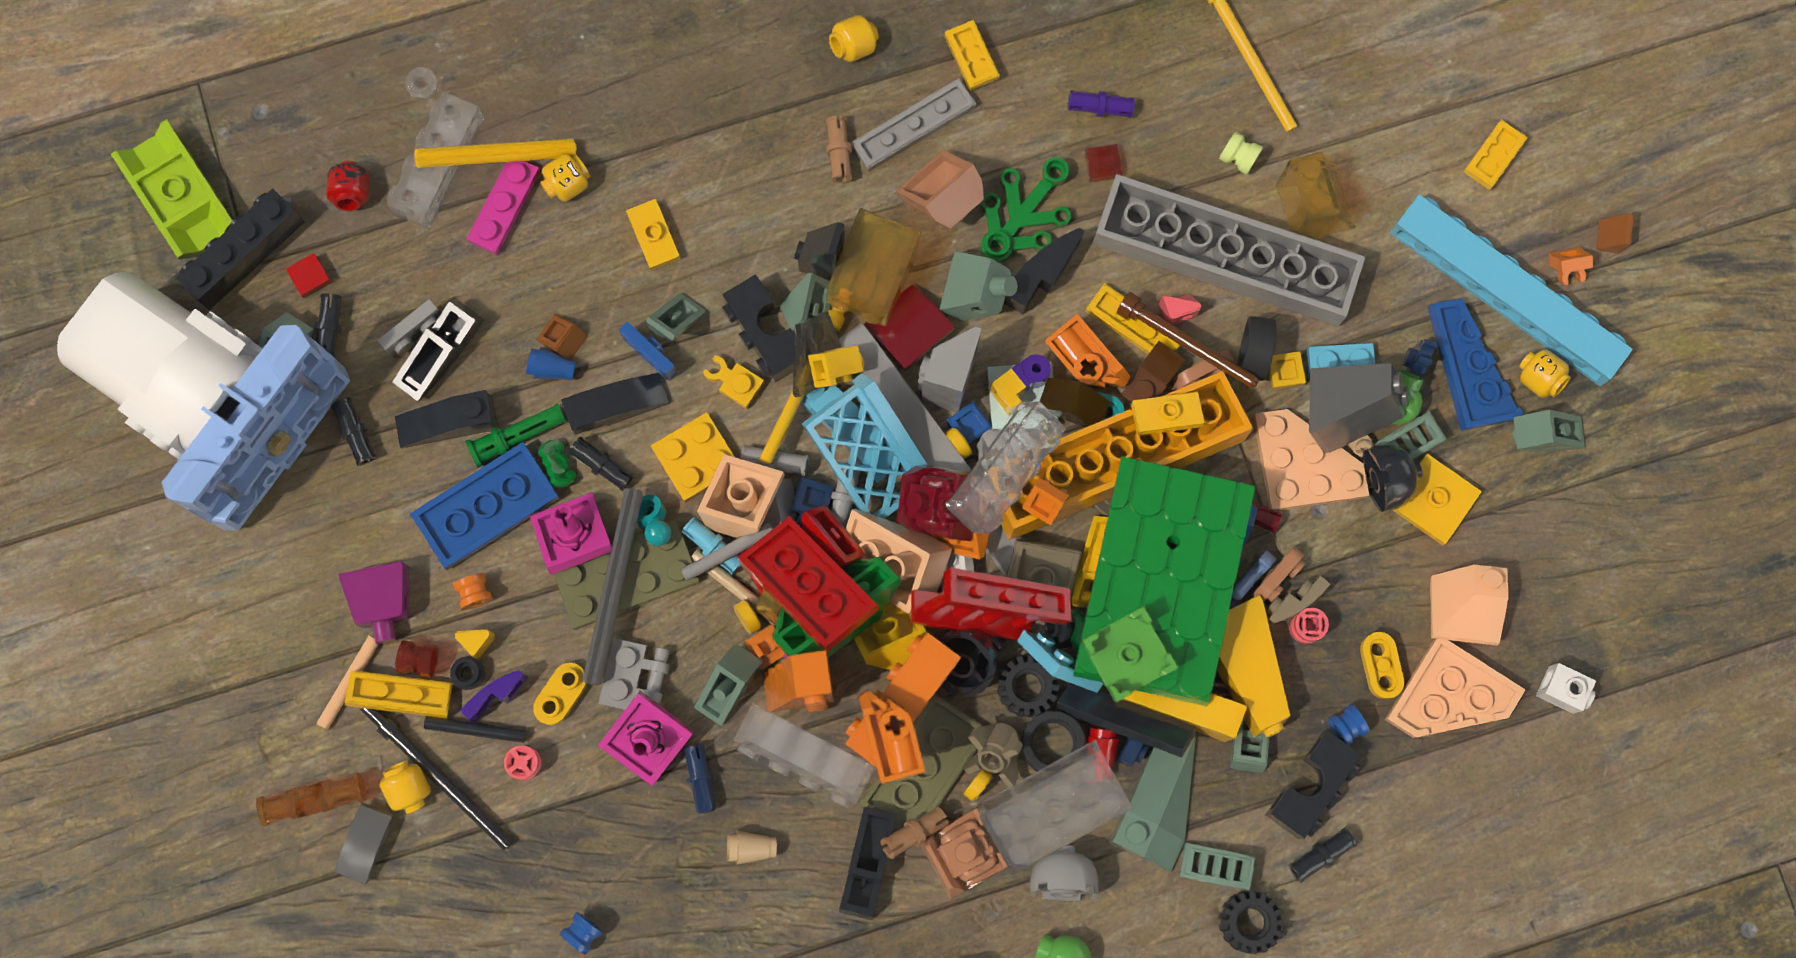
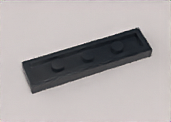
M1072 683L1069 684L1057 702V711L1181 758L1196 732V727L1123 699L1114 702L1111 695L1101 691L1096 693Z

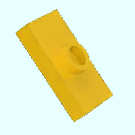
M974 20L945 31L944 37L970 91L999 79L1000 75Z
M1501 119L1463 172L1490 190L1528 137Z
M656 199L626 210L650 271L680 260L679 253Z
M1198 392L1133 400L1131 403L1137 436L1203 427L1205 423Z

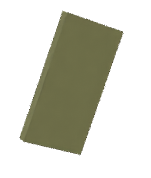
M936 693L930 698L927 706L913 723L925 772L882 784L879 775H877L858 803L862 808L865 806L897 814L894 826L895 831L903 828L904 823L908 820H917L938 807L977 749L968 737L973 729L982 727V725Z

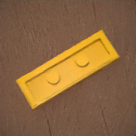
M1105 283L1085 310V312L1146 354L1151 352L1158 341L1174 352L1180 346L1140 320L1134 321L1130 319L1127 321L1116 314L1124 296Z
M350 670L344 703L345 706L448 718L453 683Z

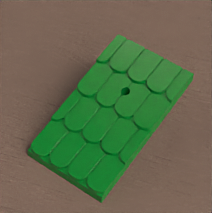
M1121 456L1081 640L1144 606L1152 620V627L1167 653L1170 652L1178 668L1137 689V691L1203 706L1208 705L1213 689L1242 546L1246 535L1255 490L1254 485L1237 483L1236 481L1209 475L1205 476L1200 473L1170 468L1141 460L1137 461V459ZM1080 641L1073 676L1104 683Z

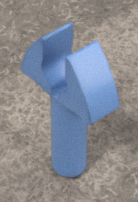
M1266 550L1234 586L1232 598L1241 600L1277 558Z

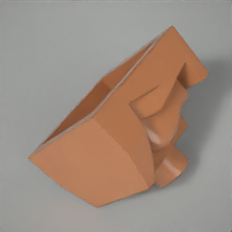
M944 150L895 191L912 212L917 209L922 213H926L929 218L950 229L956 223L963 220L973 208L984 200L982 179L974 164Z
M977 807L950 821L947 827L927 837L926 842L921 845L950 900L1009 867Z

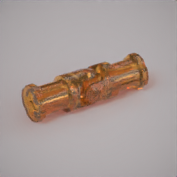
M354 773L350 778L334 782L328 779L311 785L287 789L285 794L269 798L264 796L257 797L256 808L262 826H267L272 821L288 817L294 820L319 812L334 810L340 804L356 800L364 802L366 801V790L361 774Z

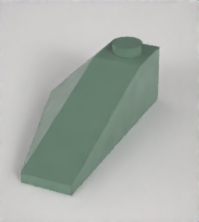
M1196 735L1182 758L1152 747L1109 840V843L1168 872H1171L1185 842Z

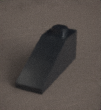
M836 222L807 233L805 242L799 241L794 259L798 260L800 272L813 273L824 279L837 281L845 256L844 224Z
M487 390L452 396L395 416L401 449L489 432L493 428H498L494 401Z

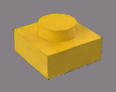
M1300 351L1273 355L1268 372L1271 390L1304 386L1306 384Z

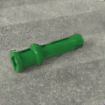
M557 403L502 430L500 428H493L490 434L474 441L469 439L465 443L477 468L482 466V462L499 454L503 455L510 450V447L537 436L559 424H564L566 420Z

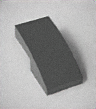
M366 803L360 804L345 839L334 872L366 884L371 879L379 851L385 845L394 814Z

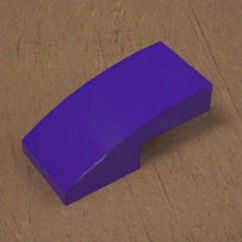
M519 670L506 674L476 693L459 712L469 720L476 722L496 697L508 704L529 677Z

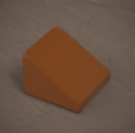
M1627 213L1600 220L1596 249L1619 254L1631 245L1634 224L1633 214Z
M554 314L536 340L557 355L571 360L586 340L587 335L572 322Z

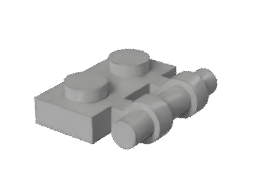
M614 638L598 704L625 710L639 691H642L655 702L661 704L663 694L660 693L664 674H668L670 664H667L670 651L657 648L654 660L645 659L648 649L647 645ZM642 670L651 671L647 690L638 688Z

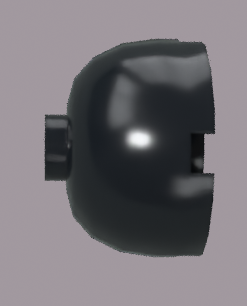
M1390 444L1373 446L1363 451L1362 463L1364 464L1366 478L1370 477L1373 486L1368 488V491L1379 511L1398 509L1414 498L1419 486L1418 479L1423 476L1421 465L1417 459L1413 460L1411 455L1402 447Z
M973 628L951 630L945 633L939 641L962 658L941 687L951 694L955 692L966 694L964 697H972L983 692L994 679L999 665L998 651L994 643L982 631Z

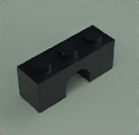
M756 274L722 294L725 305L721 308L731 324L736 321L742 329V332L738 335L747 350L754 348L759 356L756 363L765 377L771 375L776 383L806 364L808 355L791 328L778 335H768L760 330V320L764 315L774 310V304Z
M1329 731L1321 733L1303 759L1317 773L1318 785L1316 790L1311 795L1306 796L1290 786L1284 787L1265 816L1297 839H1305L1307 835L1312 837L1323 822L1319 817L1325 808L1332 809L1339 800L1342 793L1338 789L1345 780L1350 782L1359 771L1360 765L1357 762L1362 755Z

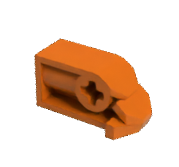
M1078 314L1073 316L1045 340L1047 346L1075 379L1091 388L1106 389V385L1125 388L1131 379L1125 368ZM1087 362L1090 365L1098 364L1095 367L1097 374L1093 377L1090 374L1083 376L1082 373L1085 371L1083 368L1084 363Z
M870 690L860 694L858 698L881 784L925 772L913 722L908 712L888 697L886 700H883ZM896 715L898 720H903V723L898 725L899 730L893 732L891 727H885V724L890 723V716Z

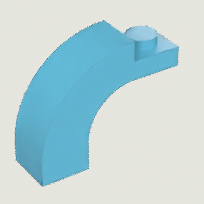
M814 385L806 392L801 405L810 414L814 415L843 392L835 385L815 388ZM850 400L845 405L843 416L858 418L860 409ZM823 420L821 423L832 433L835 420ZM842 421L838 438L853 440L857 423ZM864 424L860 441L875 443L877 428L874 425ZM843 445L850 454L851 446ZM859 447L856 463L869 466L873 449ZM880 450L877 467L891 468L894 457L892 451ZM875 472L874 481L878 483L887 474Z

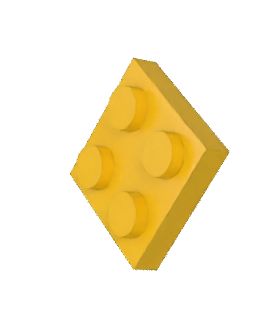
M707 412L651 445L652 450L685 503L708 489L724 454L734 457Z

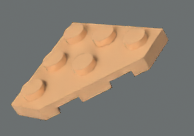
M1284 409L1255 413L1253 415L1269 509L1278 511L1362 499L1369 496L1364 464L1342 448L1331 453H1324L1310 434L1309 424L1294 413Z
M1434 638L1385 720L1412 738L1502 720L1510 717L1525 689L1452 642Z

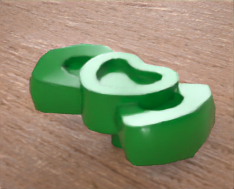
M549 440L541 445L538 454L543 458L542 462L547 467L546 470L548 476H550V483L555 487H567L574 482L576 473L568 468V459L563 455L564 444L557 440Z

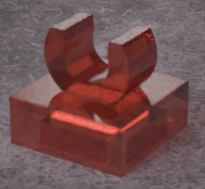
M1117 144L1085 148L1084 153L1089 183L1115 179L1116 174L1122 176Z

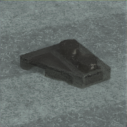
M828 311L821 312L795 324L794 397H801L818 389L814 385L808 355L842 347Z

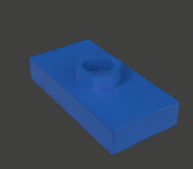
M627 321L619 329L622 339L660 375L670 381L677 371L674 364L661 353L664 348L652 336L646 339Z

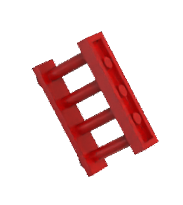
M950 567L944 571V592L939 594L916 589L911 591V624L953 631L973 628L982 631L990 637L1017 641L1024 630L1032 633V622L1036 620L1062 625L1071 621L1070 588Z

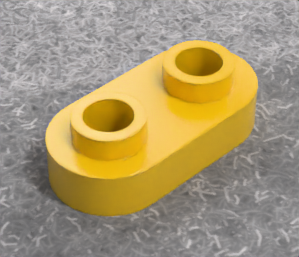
M1372 633L1363 639L1360 646L1368 687L1377 698L1390 699L1399 695L1404 687V677L1396 644L1393 638L1386 633ZM1373 644L1381 647L1382 653L1380 656L1373 654ZM1381 677H1386L1389 680L1390 684L1387 689L1380 686L1379 680Z
M565 663L555 670L534 702L533 711L540 722L546 725H557L565 720L587 687V683L583 682L585 670L575 663ZM572 673L575 676V682L567 686L564 684V677ZM552 701L555 703L556 709L553 713L547 714L544 707L546 703Z

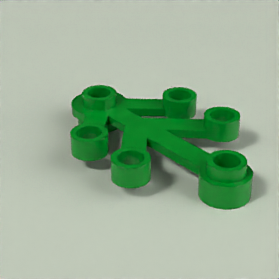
M1054 157L1045 162L1042 171L1043 178L1022 204H1020L1018 190L1020 181L1018 171L1008 168L1002 172L1000 183L1006 192L1009 221L1001 229L998 216L1000 198L995 193H986L984 200L981 201V209L986 213L988 233L984 235L981 241V252L984 257L993 259L996 262H1002L1010 256L1012 251L1034 249L1039 252L1052 242L1051 235L1046 231H1038L1034 236L1013 237L1019 228L1050 224L1057 228H1064L1070 223L1071 212L1064 206H1059L1052 211L1032 213L1053 186H1059L1066 181L1069 167L1063 159ZM1051 170H1058L1061 176L1059 178H1052L1049 172ZM1012 175L1016 181L1009 184L1004 180V177ZM993 199L997 205L989 208L985 205V201ZM1057 213H1064L1067 220L1060 222L1056 219L1055 215ZM1044 237L1048 243L1045 246H1039L1036 243V239ZM998 242L1002 245L1003 249L998 252L993 251L991 244Z

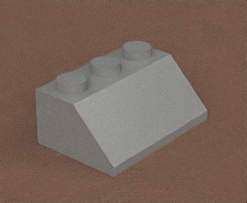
M975 326L933 348L930 358L924 356L918 375L919 384L917 391L922 392L921 402L953 412L960 410L977 355L982 328Z

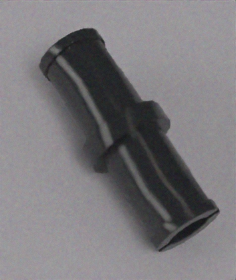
M323 293L320 295L319 320L314 325V330L317 331L316 342L324 349L326 348V351L335 358L337 333H341V325L338 323L342 296L333 294L332 304L329 308L330 296L328 293Z
M348 397L334 402L331 408L334 410L342 428L340 435L343 440H347L357 466L374 461L377 456L365 433L368 429L365 423L360 422L352 399Z
M581 436L574 442L568 452L592 469L591 473L596 476L600 474L620 488L621 491L625 490L635 475L612 460V455L607 451L602 453Z
M1343 828L1322 844L1320 842L1314 844L1310 852L1295 862L1290 863L1289 869L1293 876L1302 883L1323 867L1328 869L1334 865L1333 861L1350 849L1355 848L1357 843L1352 834L1346 828Z

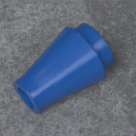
M542 347L539 350L531 348L526 374L533 375V379H566L572 381L576 362L570 361Z

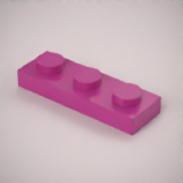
M525 161L505 163L467 237V241L470 244L498 256L541 172L538 167Z

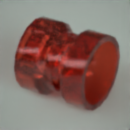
M402 640L396 656V673L408 675L411 672H415L420 677L431 679L437 664L438 647L430 644L416 646L412 641Z

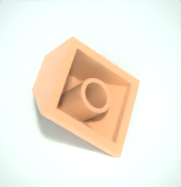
M724 454L697 512L704 525L710 530L736 538L757 533L785 474L780 470Z
M1470 565L1432 575L1430 578L1431 638L1498 646L1508 603L1507 568Z

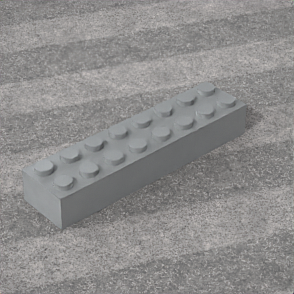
M1118 174L1115 176L1092 245L1335 326H1339L1347 317L1366 257Z

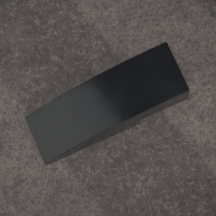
M1077 228L1059 237L1034 255L1014 276L1017 281V291L1013 296H1005L1004 304L1024 314L1038 288L1051 293L1082 241L1085 231Z
M449 301L434 326L426 329L392 382L417 401H421L460 356L485 320L460 301Z
M658 373L621 380L561 399L569 424L575 435L604 424L610 426L670 404Z
M864 806L839 913L872 921L887 860V855L883 848L888 845L882 846L881 839L893 834L897 814Z

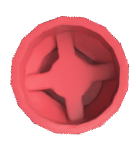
M1306 608L1291 619L1289 625L1290 634L1299 643L1311 644L1325 636L1328 631L1329 622L1325 613L1320 609Z

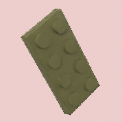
M677 520L667 523L671 528V538L663 546H653L648 543L645 538V532L634 535L617 614L700 583L698 576L686 581L680 570L693 562ZM611 552L554 574L570 621L575 630L593 624L596 621Z

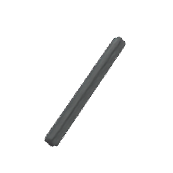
M626 488L624 491L583 675V682L587 684L600 685L602 683L643 498V492L639 489Z

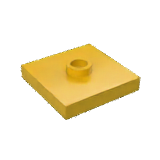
M1426 454L1420 461L1423 476L1418 479L1419 486L1416 495L1406 505L1392 511L1443 546L1448 542L1482 491L1429 454Z

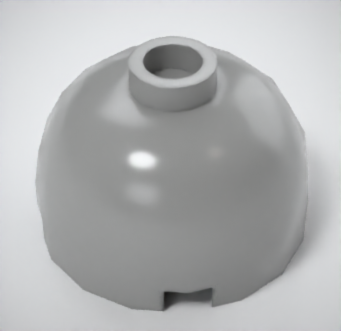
M1055 846V852L1044 854L1034 864L1030 877V895L1035 897L1039 891L1042 892V899L1081 901V894L1090 893L1089 900L1095 899L1099 895L1097 871L1093 862L1086 855L1075 853L1074 846Z

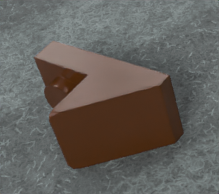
M1158 341L1139 366L1140 368L1121 395L1131 402L1133 400L1160 397L1186 359Z

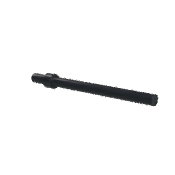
M360 709L378 727L377 732L386 741L390 739L408 758L419 765L421 770L503 851L513 843V840L400 730L401 725L392 717L387 718L380 710Z

